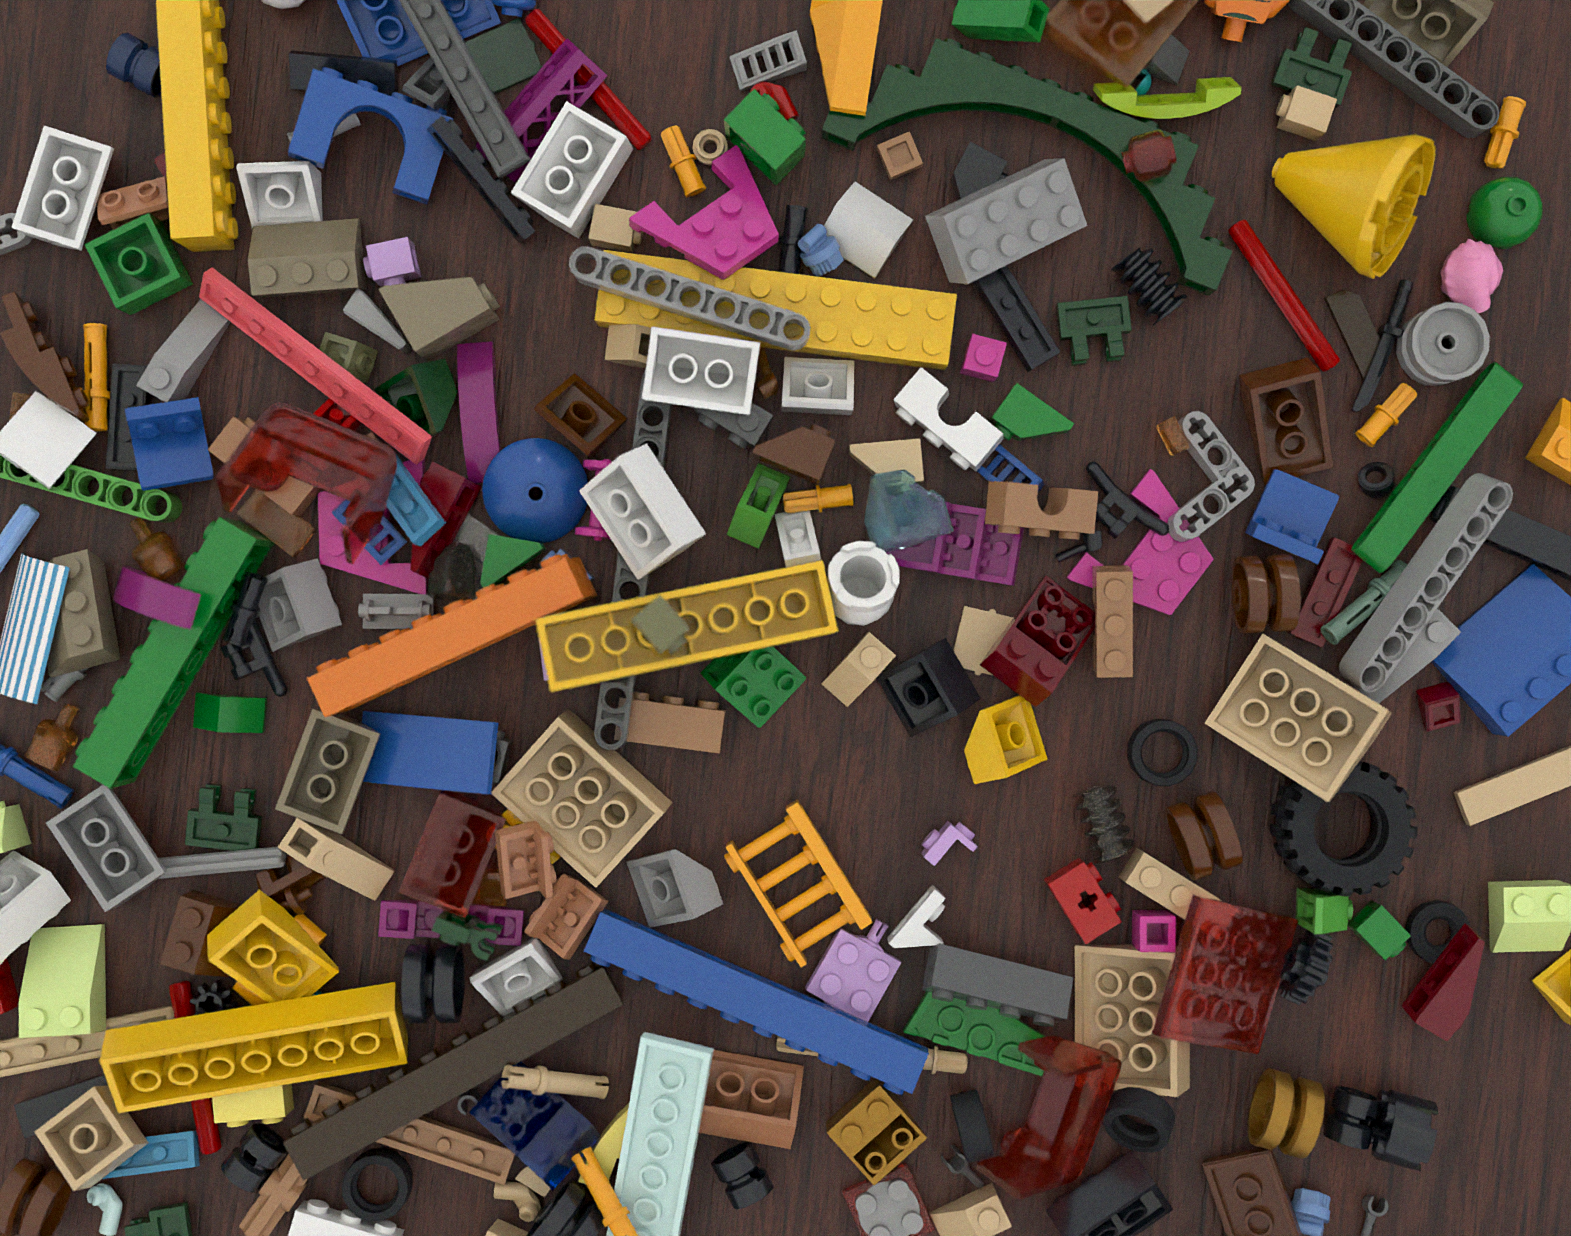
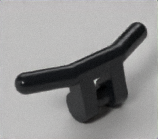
M1092 461L1087 464V473L1107 495L1097 506L1095 522L1100 521L1109 529L1107 532L1109 535L1116 539L1133 519L1158 535L1164 536L1169 533V525L1146 511L1111 480L1097 462ZM1114 503L1125 512L1119 519L1109 511V508Z
M254 618L246 639V645L238 646L229 643L220 649L225 658L229 657L234 668L231 670V673L235 680L263 670L274 694L278 697H283L287 694L288 687L274 662ZM250 648L255 660L247 663L242 651Z

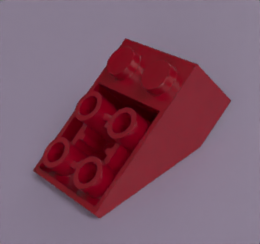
M1046 575L980 663V666L1036 707L1053 693L1095 629V612Z

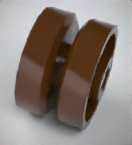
M1290 554L1268 555L1264 564L1258 556L1236 557L1231 575V596L1234 618L1240 633H1261L1267 624L1274 632L1294 631L1297 627L1301 602L1300 583L1295 561Z
M1215 791L1196 796L1194 811L1191 806L1183 801L1165 808L1166 821L1174 846L1187 874L1193 881L1211 876L1214 867L1213 861L1223 870L1242 865L1243 857L1237 833L1225 805Z
M23 1158L16 1164L0 1190V1236H16L17 1234L18 1236L54 1235L66 1212L73 1189L60 1170L54 1168L45 1174L44 1164L27 1158Z

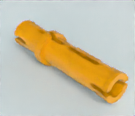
M86 323L83 324L85 372L83 391L90 406L85 408L90 420L85 422V425L96 432L108 431L107 400H110V391H107V325Z
M592 1147L582 1150L588 1162L587 1166L579 1153L574 1155L571 1160L577 1167L604 1217L602 1223L605 1228L609 1226L614 1236H639L627 1216L630 1213L627 1206L622 1207L594 1155Z

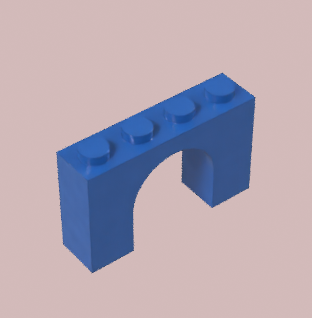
M323 67L322 71L313 69L288 149V157L298 161H310L315 167L324 169L333 136L343 120L359 112L380 114L395 124L404 142V156L393 193L427 205L443 154V149L428 132L427 128L441 116L446 121L453 120V118L446 116L447 111L439 108L437 111L428 105L426 108L412 104L413 99L406 95L392 92V95L389 96L378 92V87L370 82L357 80V84L344 80L343 74L326 67Z

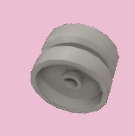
M1445 302L1430 307L1407 321L1402 327L1404 332L1402 337L1397 339L1396 355L1400 366L1412 380L1427 386H1441L1470 376L1483 365L1489 352L1490 335L1485 321L1474 309L1462 303Z

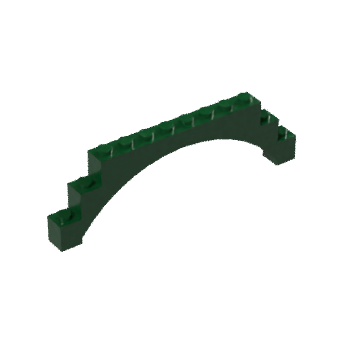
M945 38L943 41L935 39L920 77L915 76V72L907 66L896 64L893 67L887 64L872 102H867L865 116L829 111L822 128L821 138L851 151H854L858 142L882 129L910 119L936 113L958 111L996 112L1023 117L1056 128L1083 142L1106 158L1142 195L1158 219L1172 248L1180 273L1177 280L1178 284L1210 296L1218 288L1232 250L1224 248L1225 243L1216 238H1200L1216 198L1207 195L1208 191L1201 186L1195 184L1183 185L1199 146L1192 143V139L1186 134L1180 132H1172L1170 134L1158 129L1159 125L1154 121L1140 118L1139 121L1126 116L1125 112L1109 105L1104 107L1094 103V99L1085 93L1074 92L1072 94L1060 89L1061 85L1051 79L1042 78L1040 81L1028 76L1029 73L1019 66L1009 65V67L996 63V59L987 53L976 52L974 54L964 50L961 43L949 38Z

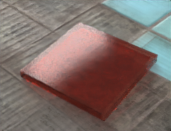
M1193 894L1152 1034L1165 1039L1259 1055L1281 981L1280 972L1285 960L1284 955L1287 949L1291 947L1298 920L1289 916Z

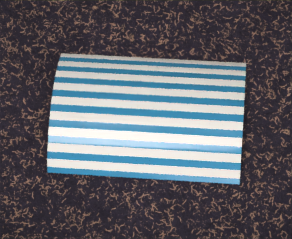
M21 553L0 639V694L37 704L70 568L31 558Z

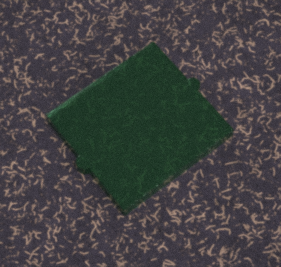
M520 17L465 42L494 95L534 77L542 68L534 50L536 44L533 40L529 39Z

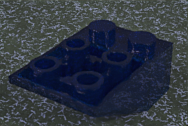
M522 1061L513 1065L515 1067L528 1068ZM501 1077L469 1113L553 1191L575 1166L571 1158L577 1153L583 1157L582 1150L592 1147L601 1135L591 1122L558 1093L544 1092L542 1095H534L531 1090L504 1089L502 1081H508V1078Z

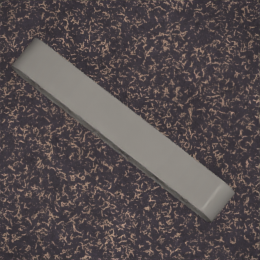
M591 247L578 248L570 257L569 266L571 272L578 282L586 286L788 350H799L809 340V322L799 313ZM591 258L597 262L596 268L592 273L582 274L578 272V266L583 259ZM626 269L631 272V279L627 284L616 285L612 282L613 275L617 270ZM661 280L666 284L664 293L660 296L649 295L646 290L651 281ZM687 291H695L701 298L696 306L690 308L682 305V295ZM721 302H730L735 307V312L729 318H720L715 314L716 306ZM758 312L766 314L770 320L768 326L764 329L753 328L749 324V319L753 314ZM792 323L800 325L804 330L803 336L795 341L786 338L783 331L787 325Z
M1476 473L1467 479L1343 656L1339 664V672L1345 680L1366 692H1375L1384 685L1509 507L1513 497V491L1509 484L1482 473Z

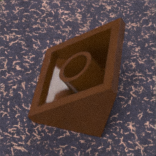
M575 373L541 400L534 408L538 414L592 460L628 419Z

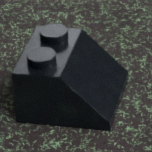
M946 638L922 649L876 677L910 737L959 715L981 699Z

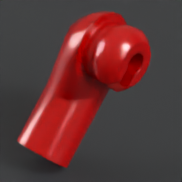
M760 82L751 88L750 92L755 89L761 96L764 93L771 96L780 107L778 112L787 121L790 118L795 120L799 117L785 87L769 82Z

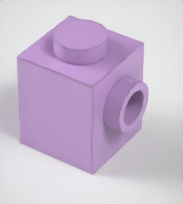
M408 237L366 246L368 256L363 257L364 268L368 278L373 277V281L379 286L406 284L405 281L421 278L415 245Z

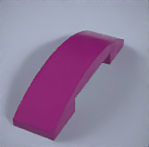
M493 341L457 344L458 394L463 448L468 479L475 484L483 483L490 462L502 450L499 439L494 379L496 377Z
M122 565L113 601L146 616L182 628L191 629L201 594L184 587L168 584L146 575V572Z
M381 901L378 937L414 939L415 937L438 938L440 934L433 932L432 928L438 915L447 906L479 917L483 922H494L504 925L495 941L485 938L489 943L521 946L524 910L451 901Z

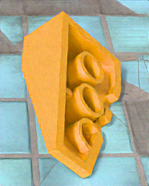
M811 0L809 15L815 32L816 48L820 55L823 69L822 76L830 111L862 116L866 114L883 0Z

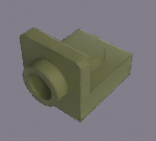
M325 332L319 350L358 380L364 383L368 382L378 353L376 349Z

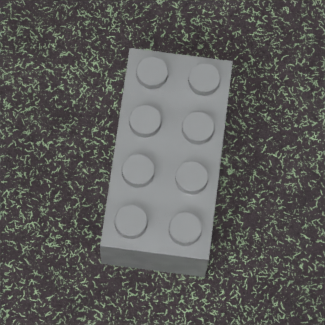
M1065 158L1044 159L925 216L949 283L969 284L1087 226Z

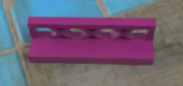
M566 38L504 111L517 136L521 137L520 141L530 159H532L552 126L553 122L551 123V120L555 121L560 113H550V102L556 95L567 94V102L580 108L608 76L568 38ZM584 63L595 74L585 85L574 86V74ZM544 121V133L538 139L527 140V128L533 122ZM478 142L475 146L481 152V154L488 160L487 156L485 155L482 147ZM529 162L506 176L516 183Z

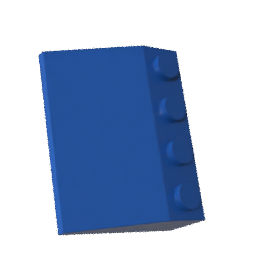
M336 0L362 57L397 60V66H400L428 54L426 47L399 0ZM442 0L463 39L501 23L491 0Z
M1530 564L1457 627L1461 633L1431 661L1492 734L1509 737L1571 684V597L1538 567Z

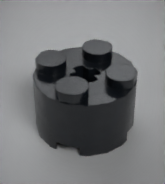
M1392 1089L1389 1091L1380 1090L1377 1097L1382 1101L1376 1123L1370 1122L1371 1127L1374 1129L1370 1143L1372 1144V1155L1377 1160L1420 1172V1162L1427 1164L1434 1149L1437 1130L1431 1128V1114L1438 1115L1437 1104L1434 1101Z

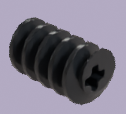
M1138 248L1111 270L1113 272L1125 271L1119 280L1120 283L1133 282L1128 290V294L1141 293L1136 305H1150L1144 316L1149 318L1157 315L1158 318L1153 324L1155 325L1180 307L1186 300L1187 295H1173L1179 284L1177 282L1169 285L1165 284L1171 274L1169 271L1157 273L1162 264L1161 259L1149 262V258L1154 252L1153 248L1143 251Z

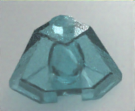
M905 469L871 476L864 522L870 542L876 543L875 547L885 552L904 549L954 531L944 497L933 489L927 491L914 481L916 477Z

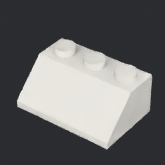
M566 101L511 193L545 219L579 239L593 216L595 204L601 203L633 151V147L627 136Z
M44 126L11 228L32 238L60 247L82 250L114 148Z
M652 327L642 399L750 415L760 343Z
M647 444L617 457L579 490L637 580L642 579L673 559L706 534Z
M12 851L0 861V965L7 956L21 944L27 942L49 919L55 917L71 901L50 871L15 851Z

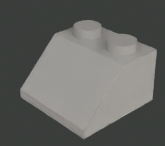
M318 558L283 567L266 576L268 581L265 584L258 607L260 608L259 617L272 652L321 635L342 625L339 617V608L333 601L327 585L326 573L321 568Z

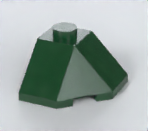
M446 359L411 365L375 388L376 394L432 437L443 430L458 392Z

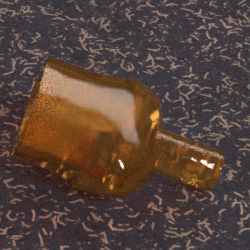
M140 517L129 523L139 540V543L132 549V557L141 569L147 573L146 575L163 581L183 567V563L177 556L172 540L167 533L158 531L151 534Z
M65 703L57 720H42L38 724L32 742L24 756L43 767L59 771L66 756L78 741L77 734L69 728L78 708Z

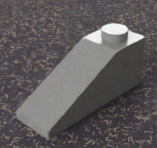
M200 299L154 354L136 386L164 402L186 399L230 321Z
M1437 608L1380 689L1375 692H1366L1354 684L1352 685L1361 694L1379 704L1433 661L1461 631Z

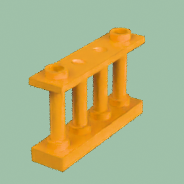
M796 799L786 806L788 815L784 817V822L741 849L737 848L733 840L729 841L725 847L728 853L724 857L734 873L740 870L781 935L784 942L780 944V947L790 962L796 960L799 966L803 967L807 964V959L802 951L847 923L852 925L856 922L862 930L872 924L873 921L800 802ZM791 833L794 836L800 833L807 845L802 847L803 851L757 880L747 861ZM819 862L826 873L821 877L822 881L778 909H775L765 891L808 864L812 863V865H815ZM837 892L844 902L839 907L841 911L794 939L784 921L828 893L833 895Z

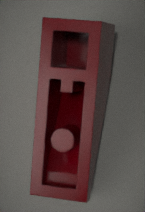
M432 461L429 469L421 478L420 488L446 523L421 547L412 543L410 570L433 581L481 486Z
M1464 923L1401 1005L1416 1024L1447 1042L1462 1027L1464 1020L1469 1015L1485 941L1468 924Z

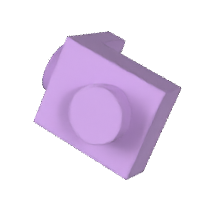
M947 821L939 832L933 829L924 839L921 845L925 849L921 854L935 866L957 839L974 852L978 847L972 841L975 834L961 822L954 826Z

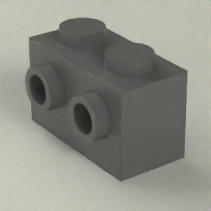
M752 402L750 415L694 407L695 413L700 415L697 421L713 431L719 427L728 432L730 435L727 439L743 449H746L748 445L755 448L773 421L772 414Z

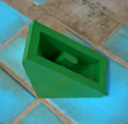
M489 534L480 582L481 586L485 588L493 584H499L546 551V547L538 542Z
M196 692L193 727L213 732L264 733L267 698Z

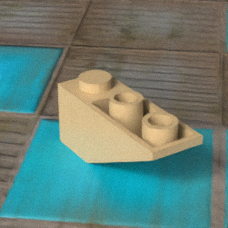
M300 818L295 820L278 846L279 849L308 868L374 901L377 900L395 870L337 832Z

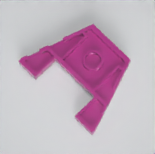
M737 145L712 161L711 170L728 186L730 191L682 224L676 225L655 201L629 218V226L638 233L643 231L655 238L656 243L665 248L670 246L685 255L686 260L722 280L776 244L779 233Z
M425 458L417 465L410 460L403 462L420 486L421 478L425 473ZM365 476L318 493L320 564L418 594H428V578L411 571V563H391L390 557L380 565L332 514V510L359 487L390 521L389 509ZM358 502L345 515L351 519L364 505ZM369 512L355 526L360 530L374 516ZM379 523L365 537L370 541L384 527ZM390 533L375 546L378 551L382 550L390 542Z
M1152 469L1145 473L1129 494L1166 523L1168 518L1179 509ZM1187 519L1182 520V524L1179 526L1180 530H1188L1190 523ZM1148 529L1122 565H1128L1133 571V603L1172 615L1214 559L1198 536L1187 542H1179L1174 540L1169 533L1161 536ZM1086 552L1065 578L1071 582L1092 588V566L1104 565Z

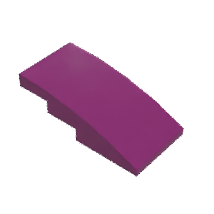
M882 492L873 543H876L875 547L884 550L889 556L891 553L898 567L1014 586L1024 528L1020 527V534L998 532L999 525L985 524L986 509Z

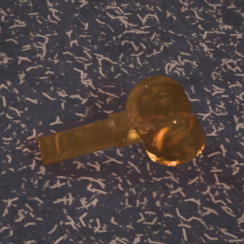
M759 347L758 359L765 377L756 381V384L763 397L767 399L779 391V385L769 366L765 348Z

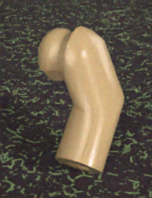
M506 1181L505 1185L495 1183L494 1199L513 1200L519 1209V1217L523 1221L531 1222L537 1218L541 1206L539 1199L532 1189L518 1182Z

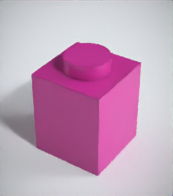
M972 334L968 340L960 374L994 382L998 377L1007 343Z
M1132 910V945L1139 952H1176V916L1168 910Z

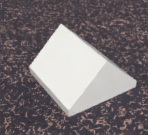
M310 161L237 164L236 168L252 228L253 226L323 221L321 172Z
M854 182L836 203L824 227L827 230V237L834 236L836 238L843 259L875 279L913 222V219L857 182Z
M784 358L782 412L852 415L854 406V361Z
M533 937L522 943L521 946L513 948L478 968L471 975L470 982L504 1017L514 1011L512 1006L529 996L533 1000L545 994L544 989L547 986L563 978L543 942Z

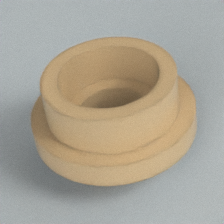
M714 129L701 131L693 141V152L697 160L705 165H712L713 160L728 151L725 136ZM707 143H714L717 146V150L709 154L704 151V146Z

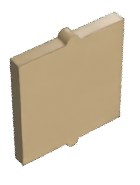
M964 606L953 649L964 669L974 671L975 675H981V673L992 675L980 666V663L1012 621L1013 617L996 614L994 609H990L988 612Z

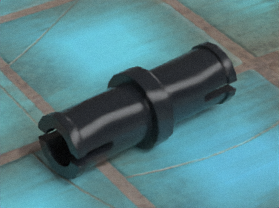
M786 205L783 236L779 237L778 243L781 245L778 272L799 274L802 250L798 246V241L804 236L808 208Z
M245 572V578L238 598L232 601L230 609L233 613L226 633L223 636L225 641L230 640L231 644L238 646L246 645V639L253 619L259 616L260 608L258 605L265 584L268 581L266 577L260 579L261 575L254 572Z

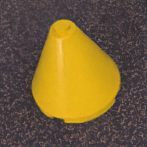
M1408 135L1290 152L1284 158L1280 157L1277 159L1272 170V178L1275 179V186L1359 274L1374 279L1375 276L1381 277L1391 267L1414 227L1418 216L1413 215L1419 195L1426 196L1435 161V144L1432 139L1420 135Z

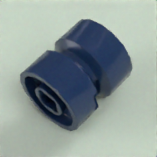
M130 33L121 34L115 40L106 60L107 73L123 82L133 83L135 88L154 98L159 97L162 94L159 48L155 46L149 47L143 40Z

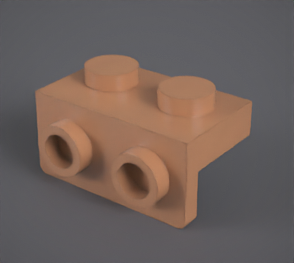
M166 177L144 181L99 194L97 201L98 220L102 225L110 224L114 230L147 213L161 221L169 219Z
M536 820L495 830L500 888L504 898L509 899L535 891H540L545 899L553 897L552 884L556 883V873L552 863H550V853L554 851L550 833L548 831L545 832Z
M562 874L560 878L556 879V883L552 884L553 897L545 899L542 905L532 913L529 925L524 932L529 937L540 939L563 959L570 960L598 918L599 913L608 903V900L580 878Z

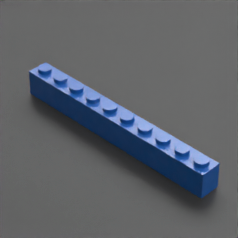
M604 909L599 913L584 949V952L591 954L590 960L601 966L610 967V964H614L623 968L622 974L631 979L642 981L644 977L655 982V988L663 993L674 995L676 991L687 996V1002L701 1009H707V1006L720 1010L719 1015L730 1022L738 1024L740 1020L750 1023L753 1025L752 1030L762 1036L769 1038L773 1034L786 1039L785 1045L800 1052H804L805 1048L819 1053L817 1058L832 1066H837L838 1062L851 1067L850 1072L861 1079L870 1080L871 1076L884 1082V1088L896 1094L903 1095L904 1091L913 1093L929 1055L928 1048L608 909Z

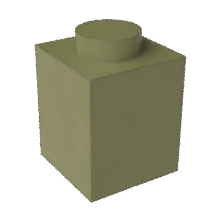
M661 595L655 598L631 620L635 628L659 654H662L666 649L670 654H673L688 640L683 634L689 627Z

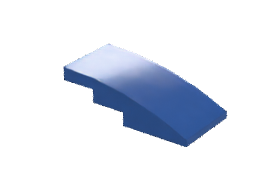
M363 711L362 723L381 733L363 782L491 794L498 723Z

